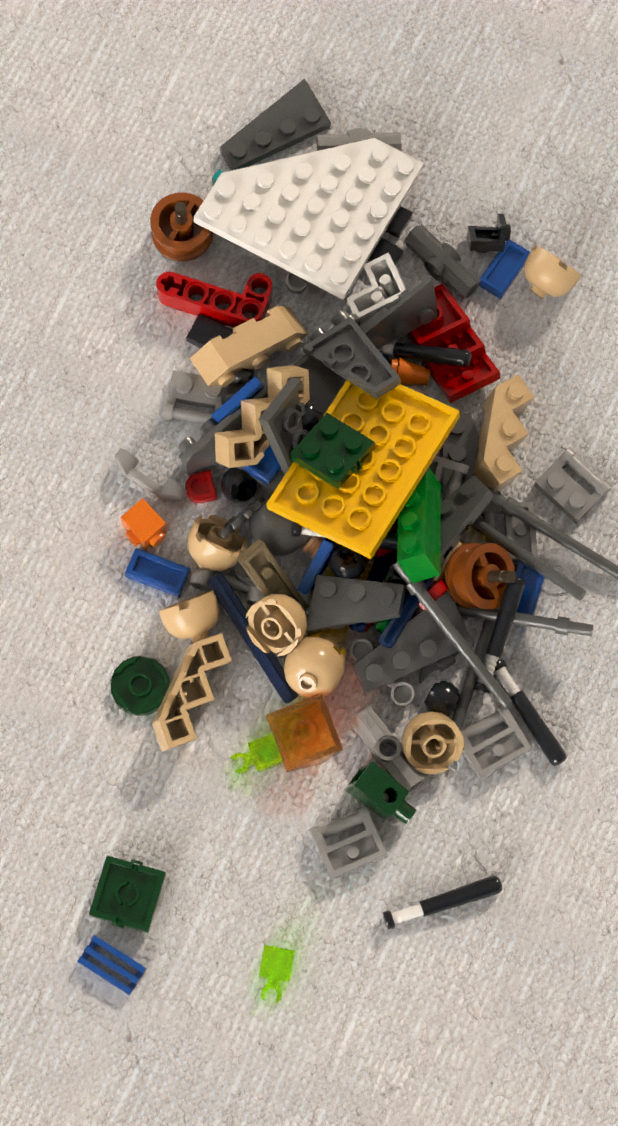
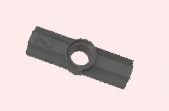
M422 224L414 227L404 239V244L423 261L427 272L438 281L443 280L463 300L469 298L480 286L481 280L461 262L458 252L447 243L442 244Z

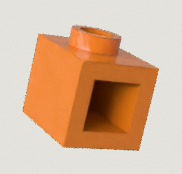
M143 498L120 517L122 526L127 530L125 533L126 537L136 547L140 544L146 551L151 546H158L166 538V533L168 532L166 522Z

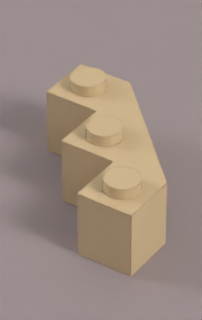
M276 306L267 311V317L256 322L252 318L233 328V333L229 337L222 339L219 335L209 340L190 360L208 386L226 387L236 379L235 375L242 368L257 370L269 362L268 357L275 351H295L302 345V339L309 333L290 307Z
M294 365L267 368L268 397L241 400L242 430L215 433L217 463L233 468L257 465L265 456V450L270 445L259 422L260 416L291 377L301 379L302 390L298 391L299 402L306 405L310 400L308 369Z
M519 374L496 386L484 404V418L480 427L477 445L478 453L477 459L474 462L473 474L487 488L490 487L496 492L512 484L523 471L510 451L517 448L529 434L516 415L523 412L535 397Z
M222 633L194 642L186 648L152 722L162 752L197 739L187 711L215 700L205 673L232 662Z

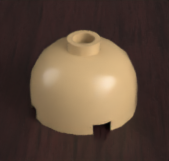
M536 245L524 263L525 278L532 285L529 290L542 299L545 295L554 298L566 295L582 277L570 265H565L561 262V259Z
M203 515L198 516L190 528L187 537L188 551L193 560L204 570L224 571L234 567L238 562L236 558L248 547L246 536L242 539L238 534L240 529L237 528L234 532L222 538L219 533L225 528L227 519L216 515H210L208 519H202Z
M211 590L170 605L158 612L163 625L172 636L179 639L191 638L192 643L209 637L207 631L216 626L219 620L220 609L214 591Z
M268 595L254 603L246 614L249 625L246 627L247 634L252 642L265 653L272 651L279 653L277 656L288 654L302 641L306 634V613L294 598L287 595Z
M305 637L292 652L287 654L284 663V674L287 683L293 691L306 698H321L331 694L342 680L346 666L342 653L339 655L333 648V643L320 637Z
M433 711L421 713L412 718L404 728L401 738L405 757L417 771L433 775L445 772L449 769L448 765L452 764L454 760L456 762L459 760L464 748L463 735L456 723L443 713Z

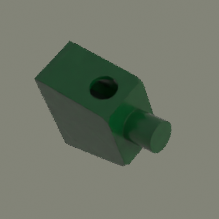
M373 761L361 766L344 789L383 819L394 815L407 824L417 810L404 800L409 791ZM384 792L389 797L388 803L383 798Z

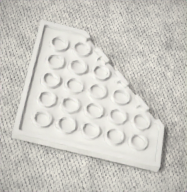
M371 138L221 173L194 215L193 222L344 300L422 171L424 163L376 138Z

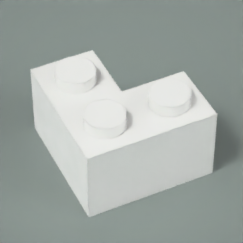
M389 252L365 264L364 269L372 286L346 298L352 313L360 318V326L382 308H391L400 300L398 295L406 290Z

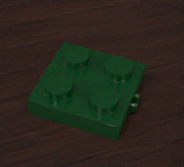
M326 413L293 449L290 457L298 465L339 489L353 473L357 474L360 472L363 466L362 462L375 449V442Z
M107 855L89 911V917L110 922L112 926L122 929L128 927L149 933L166 872L143 866V862L131 859V862Z

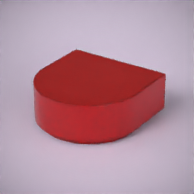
M211 470L194 473L186 480V495L191 501L205 503L217 500Z
M441 579L428 593L436 601L448 590V587ZM420 602L419 606L424 610L425 607Z

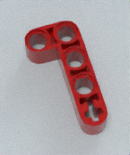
M169 271L159 275L156 282L158 299L163 305L195 316L201 314L232 328L250 320L243 316L248 312H253L257 315L254 318L256 322L264 319L272 301V281L269 276L263 273H256L250 276L243 294ZM261 287L264 288L266 292L258 294L255 293L253 290L255 288ZM193 295H201L203 297L199 301L190 299ZM222 303L228 304L230 306L228 309L220 310L217 308V306Z

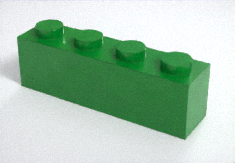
M430 468L427 469L398 516L397 562L412 583L440 575L441 484Z

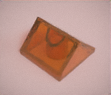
M323 693L266 715L287 772L321 765L344 750Z

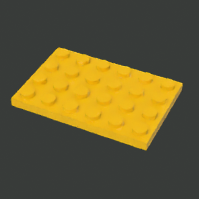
M346 380L325 414L332 415L375 442V449L362 462L363 466L360 472L357 474L353 473L339 489L293 462L266 505L268 510L372 559L459 420L460 411L401 384L376 399Z

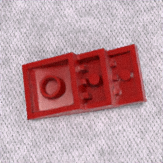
M442 283L434 287L439 317L407 333V336L414 345L456 348L471 352V364L465 368L422 361L426 368L430 369L431 376L449 403H452L501 378L500 371L486 354L485 345L471 328L470 319Z

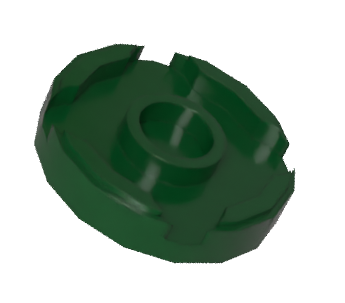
M133 656L122 661L114 670L111 680V694L116 705L124 712L134 716L150 715L158 711L170 685V678L165 667L156 659Z

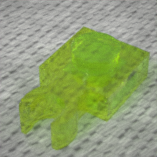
M276 732L249 742L250 752L246 754L235 753L230 757L232 761L239 758L244 760L243 767L235 770L238 774L248 772L254 765L257 771L261 773L288 762Z
M264 945L259 977L266 978L268 981L261 991L262 1000L265 1001L266 992L269 989H273L277 992L276 1003L280 1002L282 997V991L279 986L280 981L290 982L295 950Z

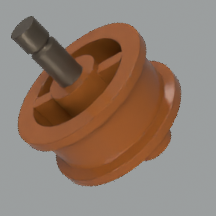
M185 192L173 193L162 198L153 208L150 217L152 240L157 250L165 257L175 261H190L203 255L210 247L213 240V232L193 222L194 215L204 201L200 197Z
M494 543L463 544L452 553L445 564V580L448 592L458 605L465 608L495 609L499 607L506 584L513 583L516 580V573L510 555L503 547Z

